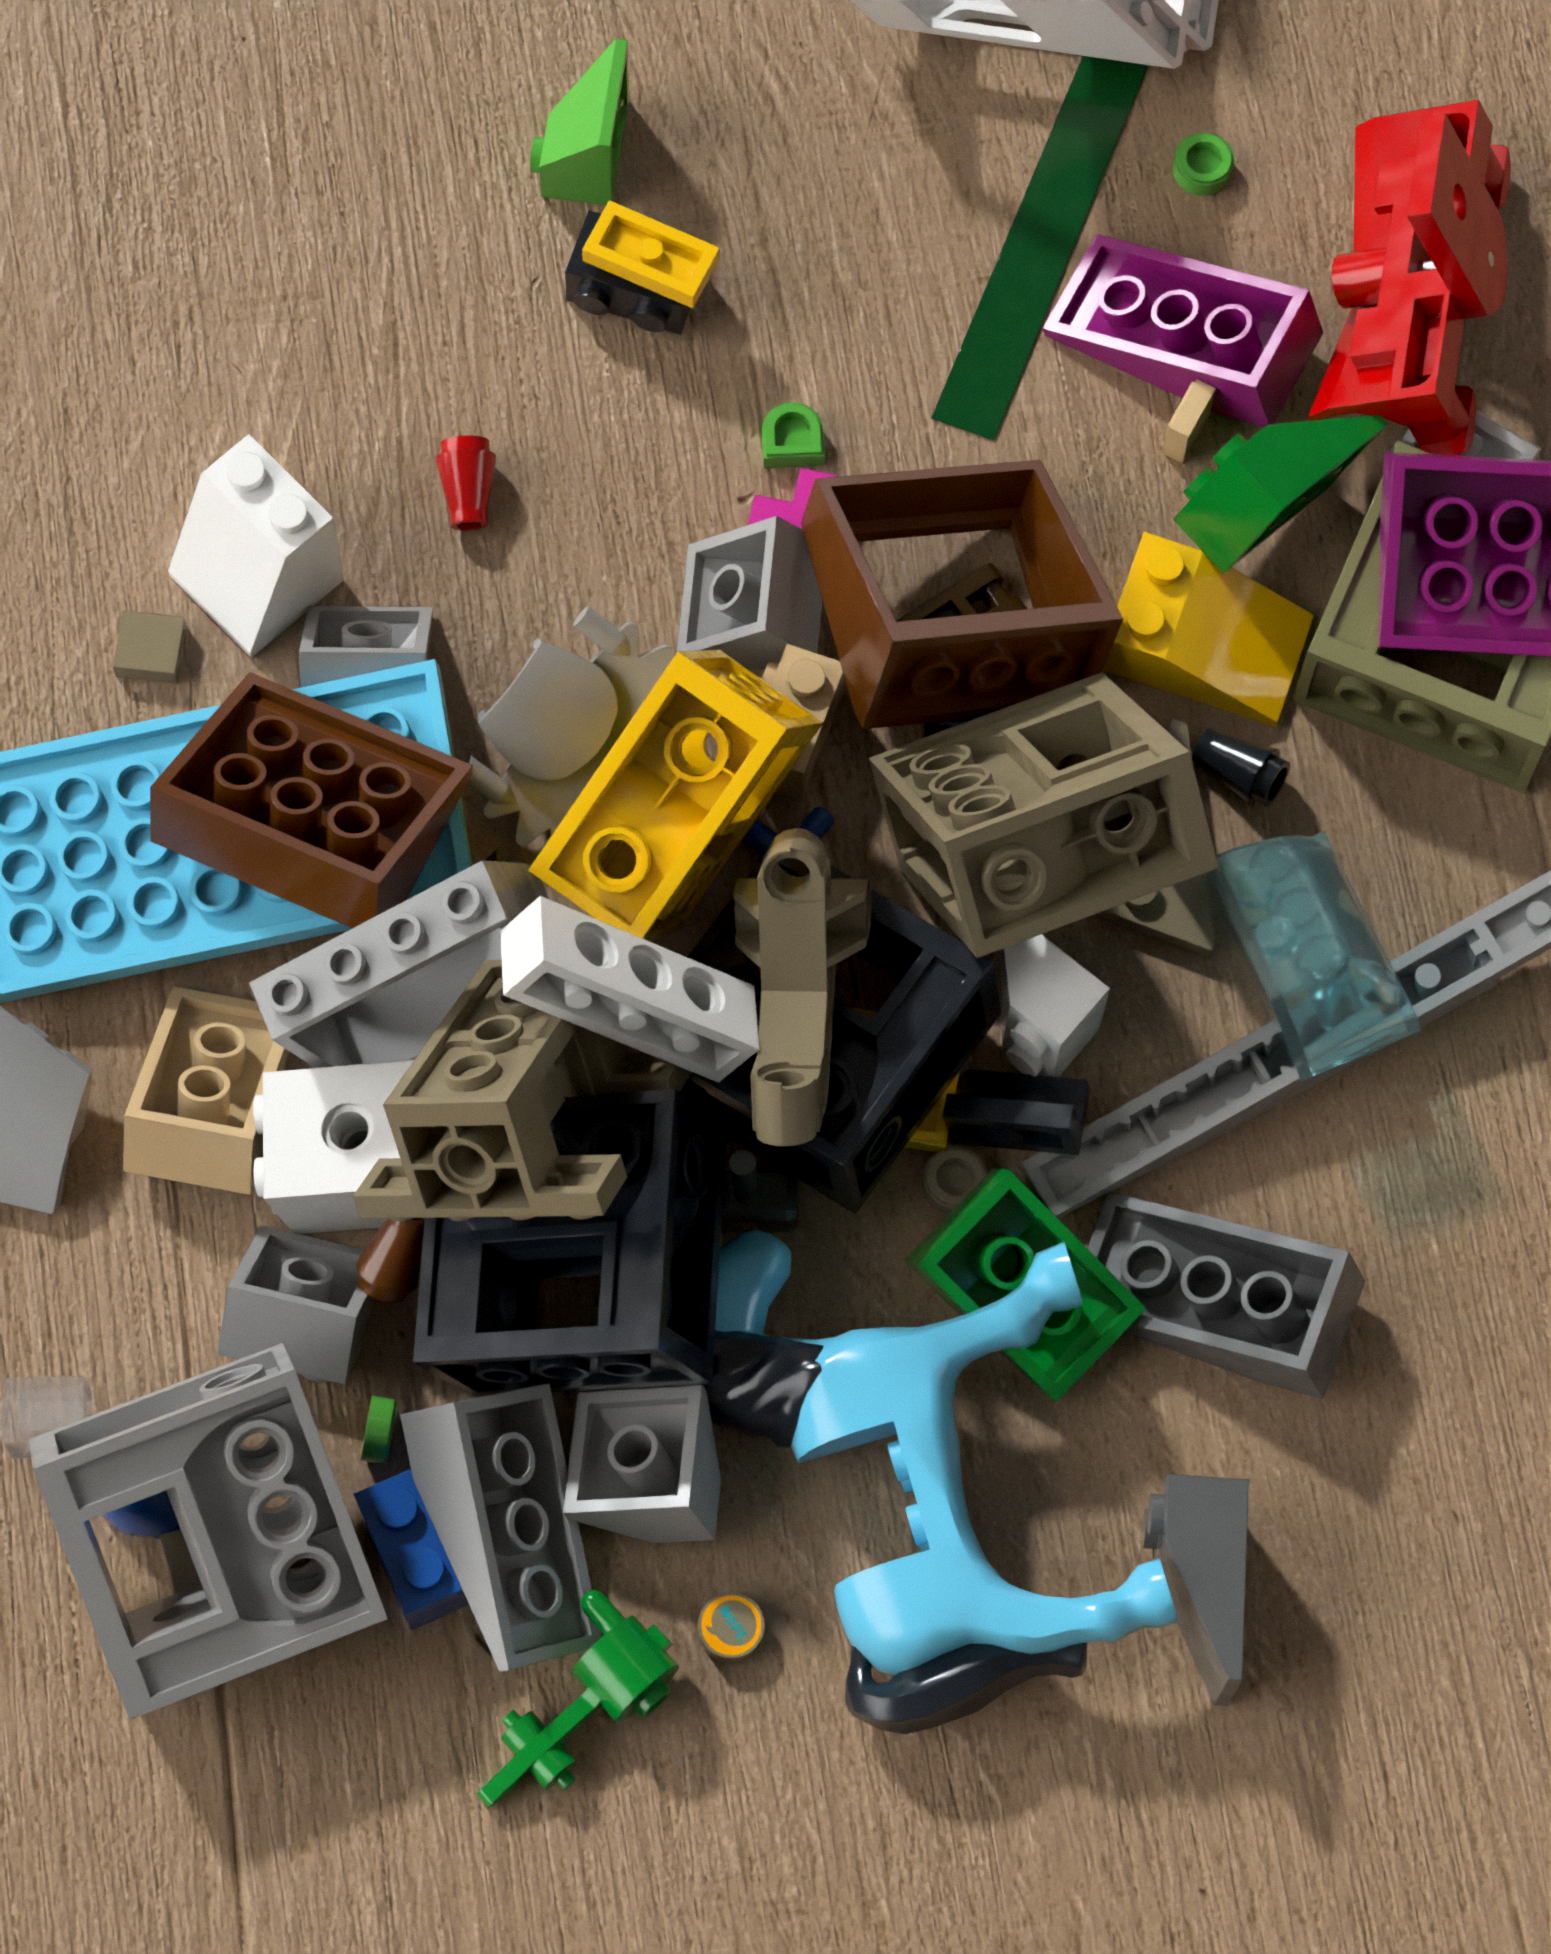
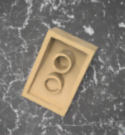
M176 986L172 987L124 1115L123 1171L251 1195L254 1186V1161L258 1157H263V1134L257 1133L254 1123L255 1095L263 1094V1072L285 1071L289 1055L287 1049L271 1039L257 1001Z

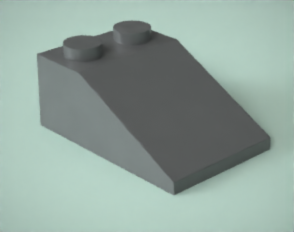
M1168 1474L1160 1494L1151 1493L1149 1509H1144L1142 1548L1153 1549V1560L1157 1558L1161 1560L1179 1620L1177 1624L1213 1704L1228 1706L1242 1681L1249 1479Z

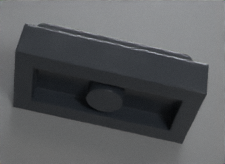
M967 1069L963 1073L960 1094L947 1093L942 1117L954 1144L1079 1155L1090 1087L1084 1079L1041 1075L1034 1077L1030 1074Z

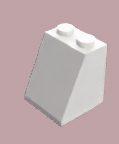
M249 434L201 473L168 569L169 576L252 658L306 613L309 606H314L344 581L334 518Z

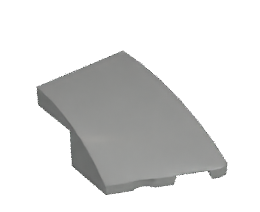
M1 1005L0 1202L54 1215L61 1205L70 1146L84 1129L93 1069L71 1052L57 1048L51 1042L49 1036L32 1022L24 1024Z

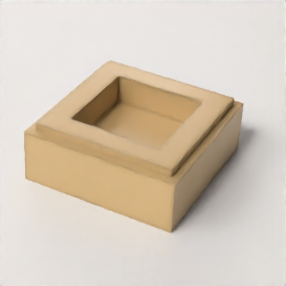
M1198 379L1195 382L1192 381L1167 426L1163 445L1164 455L1183 464L1210 415L1216 390L1215 387Z

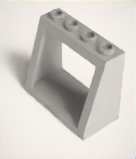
M482 860L249 982L271 1039L315 1068L415 1060L485 960H502L500 931L539 896L549 899L541 879L528 871L531 865L527 863Z

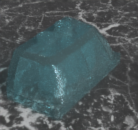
M1325 831L1311 837L1301 834L1278 836L1236 847L1216 855L1219 868L1206 872L1211 892L1301 1081L1422 1031L1418 1017Z

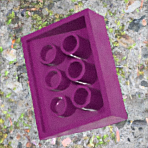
M1385 452L1380 511L1379 647L1551 656L1550 460Z

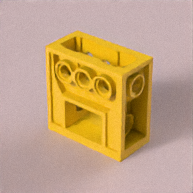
M721 650L678 651L528 871L595 919L649 942L681 930L818 732L823 722ZM709 734L715 738L718 746L715 760L709 755L707 750Z

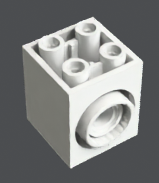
M414 1060L263 1072V1094L255 1095L253 1102L255 1128L258 1134H263V1157H258L254 1161V1184L257 1195L263 1197L271 1207L273 1214L278 1215L292 1233L307 1234L380 1228L386 1218L359 1217L353 1195L379 1158H400L383 1104Z

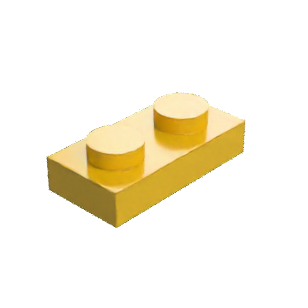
M609 200L582 249L583 261L693 309L719 261L720 248Z

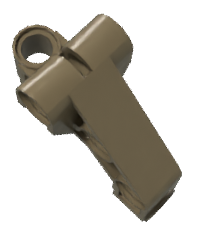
M795 828L785 830L775 837L766 857H764L758 877H739L733 889L736 927L735 946L761 968V1004L758 1034L760 1050L757 1051L756 1060L751 1072L753 1131H756L758 1140L774 1146L804 1144L813 1140L816 1132H820L829 1092L836 963L865 948L871 929L872 897L870 879L831 878L830 858H827L825 845L812 832ZM785 858L799 859L806 864L810 873L802 877L790 876L783 872L778 862Z

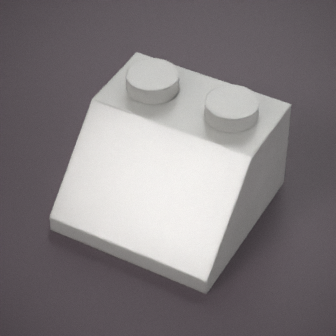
M1041 934L994 952L993 964L1001 1015L999 1016L1001 1043L1008 1050L1006 1052L1008 1060L1023 1074H1030L1034 1077L1037 1075L1059 1077L1099 1031L1110 988Z

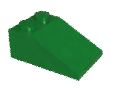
M1381 415L1268 424L1249 440H1246L1239 433L1212 458L1219 468L1216 471L1211 467L1207 468L1186 487L1183 493L1189 499V502L1173 520L1224 574L1328 490L1388 423Z
M994 1167L904 1260L961 1316L1006 1297L1021 1285L1036 1253L1065 1242L1083 1305L1068 1311L1053 1312L1045 1323L1037 1343L1026 1348H1008L999 1351L1053 1402H1057L1147 1308L1010 1170Z

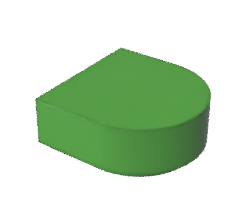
M789 402L776 406L767 414L762 426L763 467L779 468L825 465L823 424L819 415L812 408L801 403Z

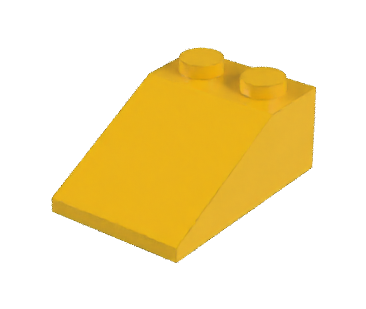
M1143 532L1117 605L1123 621L1103 670L1276 727L1314 615L1234 568H1230L1223 574L1202 550Z

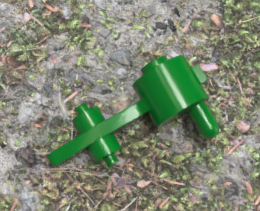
M590 1590L582 1596L580 1603L582 1611L604 1634L579 1659L572 1670V1673L586 1688V1691L547 1726L542 1723L533 1711H529L520 1717L515 1710H512L502 1719V1722L508 1729L502 1735L501 1740L515 1756L477 1793L478 1797L489 1809L501 1801L530 1774L533 1775L545 1790L556 1783L563 1791L570 1787L576 1779L569 1771L577 1761L562 1744L600 1708L603 1707L616 1723H620L636 1712L641 1718L648 1716L669 1697L672 1690L667 1686V1683L677 1673L679 1665L667 1653V1650L673 1646L672 1642L655 1624L646 1629L635 1616L625 1618L600 1591Z

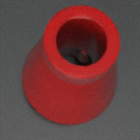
M464 435L442 440L440 443L441 453L435 457L450 513L451 528L462 531L483 529L488 525L487 510L496 454L490 451V441L485 437Z

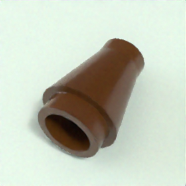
M386 1218L356 1262V1269L359 1273L357 1283L363 1292L377 1300L396 1303L403 1301L409 1292L417 1288L421 1268L425 1218H413L401 1222Z

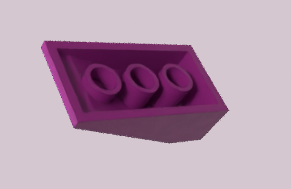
M1099 234L1095 235L1042 328L1045 336L1181 398L1184 397L1192 381L1195 382L1198 379L1216 388L1211 412L1261 427L1275 423L1324 333L1308 289Z

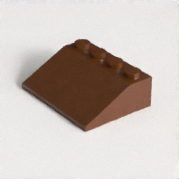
M249 672L151 785L150 841L350 928H354L406 901L473 774V765Z

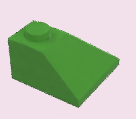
M616 38L548 114L545 137L534 136L530 172L540 173L541 197L607 205L609 200L613 202L629 107L628 40Z

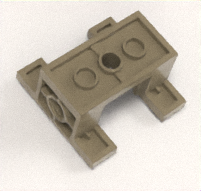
M485 960L383 1104L400 1158H379L353 1195L359 1217L389 1218L392 1221L401 1222L413 1218L448 1217L454 1221H464L474 1217H509L513 1220H526L535 1216H570L573 1219L583 1220L595 1216H603L627 1178L621 1154L559 1155L550 1123L564 1103V1097L674 1088L680 1092L692 1072L504 996L502 960Z

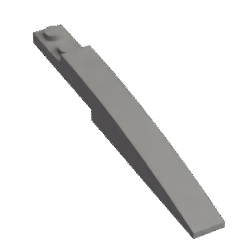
M1551 870L1365 976L1359 978L1356 973L1087 1125L1083 1129L1079 1155L1040 1152L1021 1163L1022 1167L1045 1206L1057 1218L1066 1215L1341 1072L1498 985L1499 977L1551 949Z

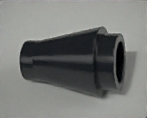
M1210 728L1199 739L1192 756L1194 763L1208 770L1249 805L1258 802L1267 807L1272 804L1282 790L1290 771V762L1280 757L1279 749L1223 735Z

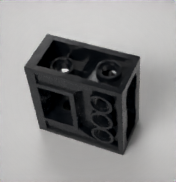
M767 852L764 854V856L761 858V860L758 862V864L755 866V868L752 870L748 877H758L761 865L763 863L764 857H766ZM785 858L778 862L783 872L790 876L802 877L810 873L806 864L799 859ZM831 865V878H852ZM872 889L869 939L867 946L854 954L900 982L873 1019L868 1018L834 997L828 1101L820 1132H816L813 1140L795 1146H774L762 1143L757 1139L756 1131H753L751 1100V1072L757 1052L719 1083L692 1072L680 1091L681 1094L726 1127L729 1137L779 1168H789L797 1172L800 1181L854 1214L859 1211L1001 1015L993 960L986 956L976 958L961 941ZM733 895L687 958L754 985L759 1034L761 968L735 946V900Z
M675 1088L564 1097V1103L550 1123L559 1155L621 1154L627 1178L603 1216H595L583 1220L573 1219L570 1216H535L526 1220H513L509 1217H474L464 1221H454L448 1217L425 1218L413 1363L471 1396L493 1395L548 1383L550 1384L551 1392L712 1383L727 1128ZM601 1275L598 1326L535 1330L539 1279Z

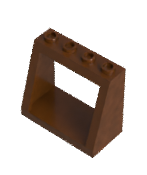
M1041 460L815 478L801 525L853 710L862 729L982 717L1103 671L1123 617ZM1009 528L1033 609L896 622L858 542Z

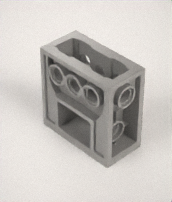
M283 1343L28 1439L34 1473L129 1720L388 1619L295 1368ZM252 1434H268L264 1441L256 1446L246 1447L241 1445L244 1439ZM166 1491L201 1584L125 1613L89 1520ZM277 1496H289L286 1503L279 1507H265L271 1499ZM299 1559H311L307 1565L301 1568H289L292 1563Z

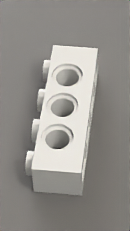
M539 896L500 931L503 995L718 1083L760 1050L754 985L542 896Z

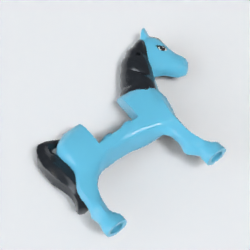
M756 1229L740 1233L720 1248L712 1383L692 1384L703 1385L705 1388L711 1421L740 1431L750 1437H768L778 1447H791L798 1463L897 1434L899 1440L887 1443L897 1480L901 1482L905 1494L912 1491L915 1494L917 1504L905 1508L917 1546L919 1545L921 1552L865 1569L847 1577L836 1584L834 1588L837 1610L845 1634L852 1645L850 1666L845 1680V1702L848 1711L854 1717L879 1730L900 1734L931 1729L978 1712L1007 1690L1035 1676L1059 1675L1071 1678L1082 1676L1087 1669L1088 1642L1103 1641L1116 1643L1129 1634L1143 1628H1161L1179 1622L1160 1558L1137 1565L1127 1580L1114 1591L1076 1598L1043 1596L1015 1587L1003 1579L987 1561L971 1526L962 1486L960 1445L954 1414L953 1400L956 1380L968 1364L986 1354L1008 1348H1026L1037 1343L1045 1323L1053 1312L1068 1311L1083 1305L1065 1242L1036 1253L1021 1285L1006 1297L985 1307L953 1319L921 1327L850 1330L836 1337L823 1339L771 1337L763 1332L768 1308L791 1274L792 1252L784 1242L773 1234ZM673 1385V1386H660V1387L691 1386V1385ZM872 1666L879 1672L893 1675L894 1677L888 1682H876L872 1677Z

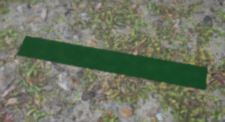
M1082 56L935 407L932 419L991 440L995 439L1148 65Z

